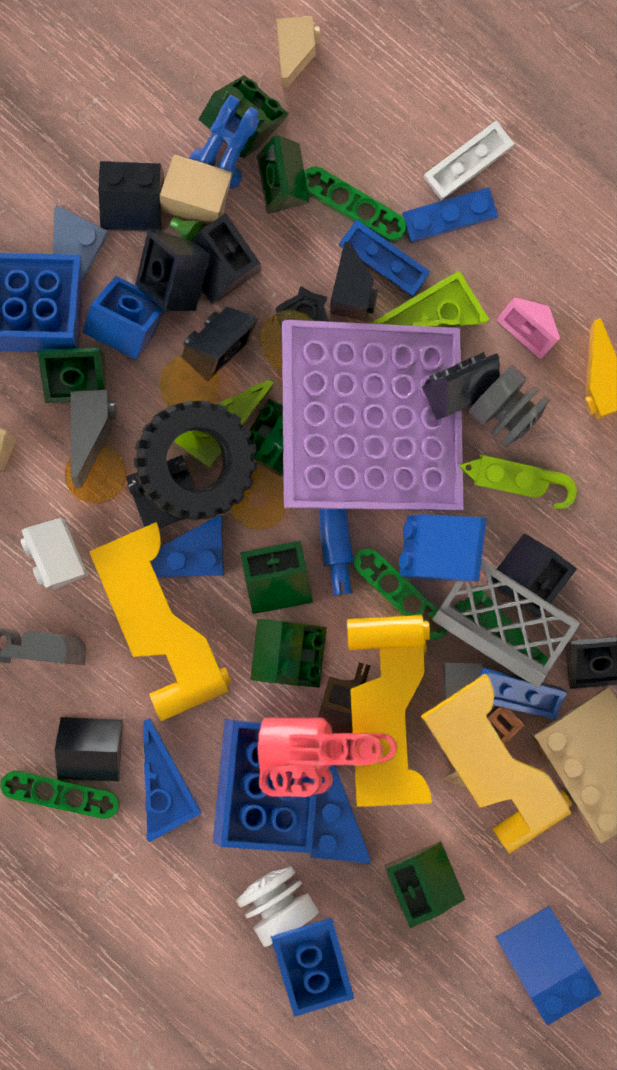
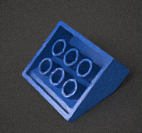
M0 253V351L38 352V350L79 348L81 327V256L76 254Z
M225 719L212 843L225 848L311 853L317 794L306 797L270 796L264 793L259 783L260 765L258 756L259 733L262 722ZM280 774L279 783L281 786H283L284 781L283 777ZM269 775L267 779L268 786L272 790L277 791L274 788L272 779H270ZM303 777L302 783H314V779H311L309 777ZM291 778V785L294 784L295 778Z

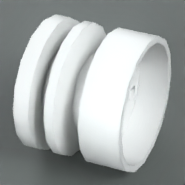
M291 865L264 875L248 886L244 894L236 899L240 908L254 902L255 905L244 913L246 918L259 914L263 917L254 926L253 930L264 947L272 944L270 936L300 928L319 913L308 893L296 898L292 895L302 883L299 879L288 884L285 883L286 880L295 874Z

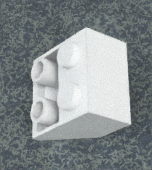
M54 519L21 530L24 538L20 539L26 555L31 556L35 561L36 567L32 569L39 585L43 584L46 588L57 590L89 576L64 519Z

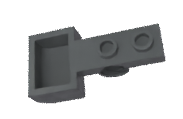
M0 628V638L5 635L8 640L6 648L4 650L0 648V662L10 663L12 657L62 664L85 665L86 646L76 636L26 631L21 638L20 634L13 629Z

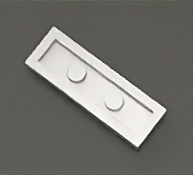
M495 121L425 173L424 179L441 201H443L511 150L515 144L499 123Z

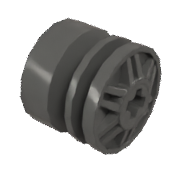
M511 365L468 411L482 425L488 423L493 418L498 420L499 422L493 429L492 435L495 437L505 427L509 431V434L501 441L505 447L522 438L542 417L547 404L551 401L545 395L536 405L530 400L539 389L534 387L526 394H523L520 389L527 378L514 365Z

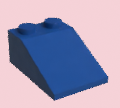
M423 514L407 515V521L403 527V552L399 558L400 576L431 582L479 581L487 518Z
M550 906L496 936L547 1026L601 995L588 969Z
M332 918L270 936L294 1017L354 999Z

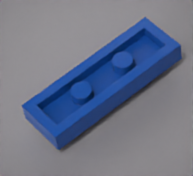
M488 187L402 212V217L406 222L409 241L414 243L497 219L498 214L490 188Z
M357 219L339 243V247L343 249L344 242H350L364 265L411 298L415 296L430 275L431 271Z
M487 668L482 669L480 677L487 674L493 686V705L554 720L557 719L567 694L562 687L542 683L537 688L521 677Z

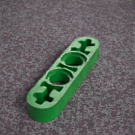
M312 166L304 171L309 196L352 222H355L357 219L389 243H395L402 239L406 230V222L400 214L323 168ZM316 175L320 176V183L327 188L329 182L333 183L326 197L322 195L324 194V188L315 185L313 188L310 187L309 177L315 178ZM343 189L348 192L349 200L345 204L339 205L333 201L332 194L336 190ZM363 205H370L374 208L375 215L369 220L361 219L358 215V209ZM382 212L385 214L382 220L388 224H392L393 221L397 222L399 232L393 231L390 235L387 233V226L379 222L378 228L373 225L378 221Z
M366 548L356 554L354 558L356 571L403 616L421 615L425 611L426 606H428L432 611L426 615L433 620L438 609L409 581L400 576V573L377 551ZM362 555L365 557L373 555L375 557L373 564L378 569H380L382 564L387 568V570L379 574L375 582L370 578L375 573L370 568L363 570L360 567L362 564L360 557ZM394 575L398 579L399 585L397 590L394 592L383 590L381 580L384 576ZM416 596L420 600L421 607L418 612L412 614L404 609L403 602L406 597ZM440 626L442 631L440 633L433 631L430 633V639H439L448 630Z
M11 771L3 776L0 783L2 793L10 799L100 819H108L114 816L120 807L118 796L110 790L29 772ZM15 776L19 777V783L29 785L30 779H34L35 781L30 792L31 797L26 796L29 791L27 789L21 788L16 790V793H13L12 787L8 785V781L14 780ZM43 782L51 784L54 789V794L49 800H43L37 794V788ZM72 789H78L83 793L84 801L78 807L70 805L67 801V794ZM90 792L95 793L92 799L98 801L108 796L109 802L114 804L113 808H109L106 813L101 812V806L92 804L91 810H87Z

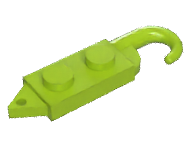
M480 455L478 459L459 465L474 480V485L531 498L542 496L548 489L549 483L562 485L567 489L568 495L565 501L554 503V509L562 510L568 508L577 497L575 482L564 473ZM467 465L470 466L469 470H466Z

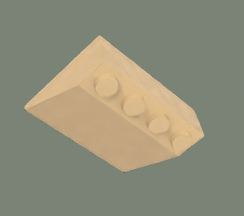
M608 686L531 734V737L593 837L601 844L617 834V698Z

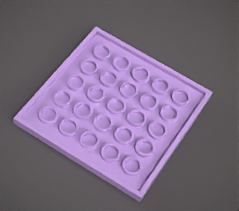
M284 320L282 322L284 508L464 510L463 470L459 467L460 464H463L462 410L436 420L422 389V386L431 382L429 376L461 362L460 328Z

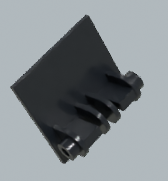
M183 455L167 460L168 470L172 478L179 485L187 489L196 490ZM138 472L126 476L129 491L133 495L144 527L157 522L160 529L185 519L172 516V514L156 507L157 505L144 494L143 486L139 485L136 478Z

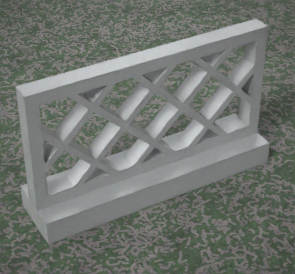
M481 561V569L486 572L489 584L471 587V582L466 581L467 588L459 590L464 581H457L432 621L539 688L580 625V622L489 564ZM492 576L500 582L493 583ZM509 586L513 589L515 601L498 604L494 587ZM490 588L494 605L476 608L473 592ZM518 593L526 597V599L520 600ZM469 594L472 610L460 612L450 606L455 595ZM534 602L540 606L542 618L524 621L521 604ZM517 605L520 622L503 625L499 609ZM495 610L498 627L486 629L480 625L478 613ZM545 610L553 615L546 617ZM472 614H473V615H474V620H472L471 618H469L467 615H472ZM560 619L570 625L564 636L551 638L547 621ZM543 622L547 639L529 642L526 626ZM522 627L525 643L514 646L508 643L504 630ZM500 631L501 638L493 632ZM559 642L556 649L554 650L552 643ZM548 644L551 656L545 665L533 659L531 647ZM524 648H526V649H527V654H525L524 652H522V651L519 650V649H524Z

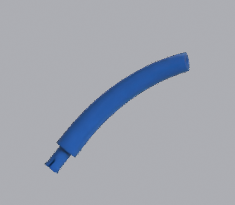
M319 509V531L323 566H330L333 596L342 595L341 582H343L344 594H352L353 590L351 588L348 564L353 563L354 559L349 533L348 509Z

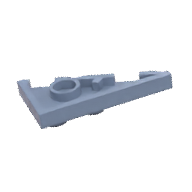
M56 205L54 209L53 254H76L81 256L82 285L109 233L99 226Z

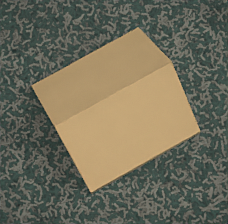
M174 155L160 193L162 212L191 221H201L204 225L208 226L224 213L233 172Z

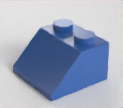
M115 276L91 304L82 333L137 360L148 346L165 311L138 286Z

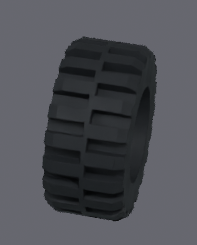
M191 400L169 406L153 416L150 423L146 424L141 431L143 434L140 440H137L135 447L137 449V456L134 458V467H137L138 476L136 478L138 483L143 486L144 494L157 505L156 507L172 514V516L197 520L215 518L216 515L225 514L232 510L231 507L234 504H239L245 498L244 492L246 489H250L254 482L251 476L253 472L257 471V462H254L253 453H257L256 445L251 444L249 437L252 434L248 427L242 426L240 423L242 419L237 414H231L227 411V407L220 404H212L210 401ZM188 431H201L212 436L219 444L223 455V466L218 479L210 486L199 490L187 489L179 485L170 475L167 466V453L170 445L178 436Z

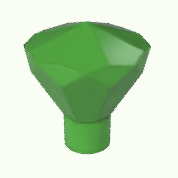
M177 216L170 223V226L178 231L181 238L190 241L204 228V224L201 221H184Z

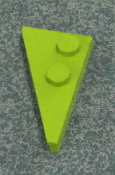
M459 270L370 324L456 327L486 324L490 319Z
M270 380L258 383L248 390L217 404L227 407V411L231 414H237L242 419L240 423L243 426L272 389L274 383ZM201 431L185 432L173 441L209 469H211L222 454L217 441L209 434Z

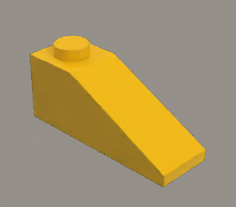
M601 318L595 320L590 329L585 392L587 397L584 398L589 414H594L597 420L617 413V356Z

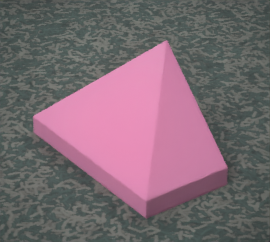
M514 298L496 319L540 360L560 339L550 307L543 304Z

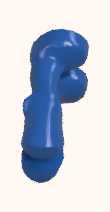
M232 95L222 105L215 122H213L210 128L212 133L205 146L193 150L189 159L215 166L216 156L225 140L228 146L217 167L233 172L229 188L235 189L242 180V172L236 167V163L241 151L245 149L249 137L257 129L259 113L258 110L250 107L242 120L235 117L241 100Z

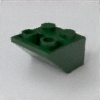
M245 75L215 91L198 119L210 130L222 105L230 95L241 100L235 117L242 120L250 107L258 110L259 123L255 133L249 137L245 149L240 153V157L243 159L258 150L289 114L281 107L277 100L270 98L258 87L255 81L247 78Z
M268 399L249 429L252 434L249 438L251 444L256 445L257 453H253L254 461L284 478L283 405Z
M301 540L240 552L253 614L313 603Z
M257 619L250 680L320 688L327 627Z
M441 841L384 865L409 928L433 919L466 900Z

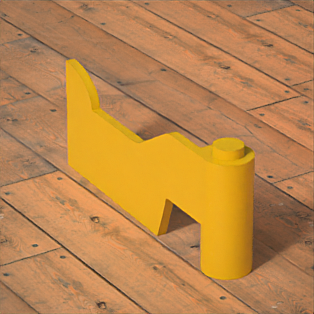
M155 522L89 551L133 657L167 656L177 681L150 693L154 708L160 720L164 721L230 692L228 686L233 684L227 668L220 669L207 639L177 618L169 607L151 564V561L158 556L161 547V534L159 526Z
M422 615L347 619L348 650L379 649L381 677L351 689L353 733L388 734L395 739L398 747L397 754L390 761L375 762L369 765H355L357 807L432 803L431 793L425 779L417 771L408 769L405 722L406 708L425 672L423 646L424 640H430L429 621H423ZM379 739L383 749L381 757H386L391 750L390 743L385 739Z
M484 674L423 714L422 718L480 808L509 799L515 804L518 811L492 828L510 855L571 814L569 807L573 803L563 789L561 791L557 790L546 772L511 757L486 717V714L493 706L494 691L488 675Z

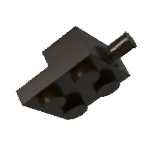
M358 662L354 680H342L329 676L318 718H324L330 724L332 733H353L351 689L366 683L371 665H365L363 675L361 676L364 663Z

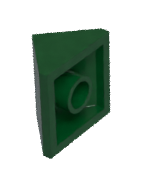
M273 136L257 155L267 214L309 203L300 144L282 136Z
M100 347L38 350L37 354L45 403L71 402V392L106 390L105 354Z

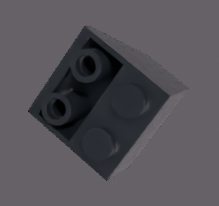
M226 213L200 230L191 240L210 255L209 266L202 284V291L212 305L262 271L261 263Z
M482 352L429 376L431 382L422 386V389L436 420L475 404L500 377V358L497 353L486 357L485 353Z
M524 533L496 570L551 604L577 568L549 547ZM492 576L493 583L500 582ZM507 585L494 587L508 599L515 601L512 588ZM518 593L520 600L526 599V597ZM534 602L521 604V608L534 619L542 616L540 606Z

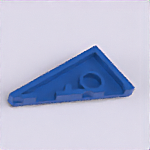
M216 516L161 546L158 556L151 561L157 578L224 575L222 516Z
M149 718L143 721V743L145 757V806L147 812L146 834L148 842H151L198 816L202 811L154 723Z
M332 765L329 767L333 777L330 789L324 793L317 794L311 858L370 864L369 853L336 766Z

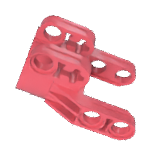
M265 718L262 721L258 742L260 787L264 793L270 796L306 797L324 793L330 789L333 782L329 767L332 765H369L375 762L390 761L397 754V742L388 734L332 733L330 724L324 718ZM379 739H385L390 743L391 750L386 757H381L383 749ZM280 774L283 777V786L279 783ZM269 775L270 779H272L273 786L277 791L272 790L268 786L267 779ZM309 777L314 779V783H302V778ZM291 778H295L293 785H291Z

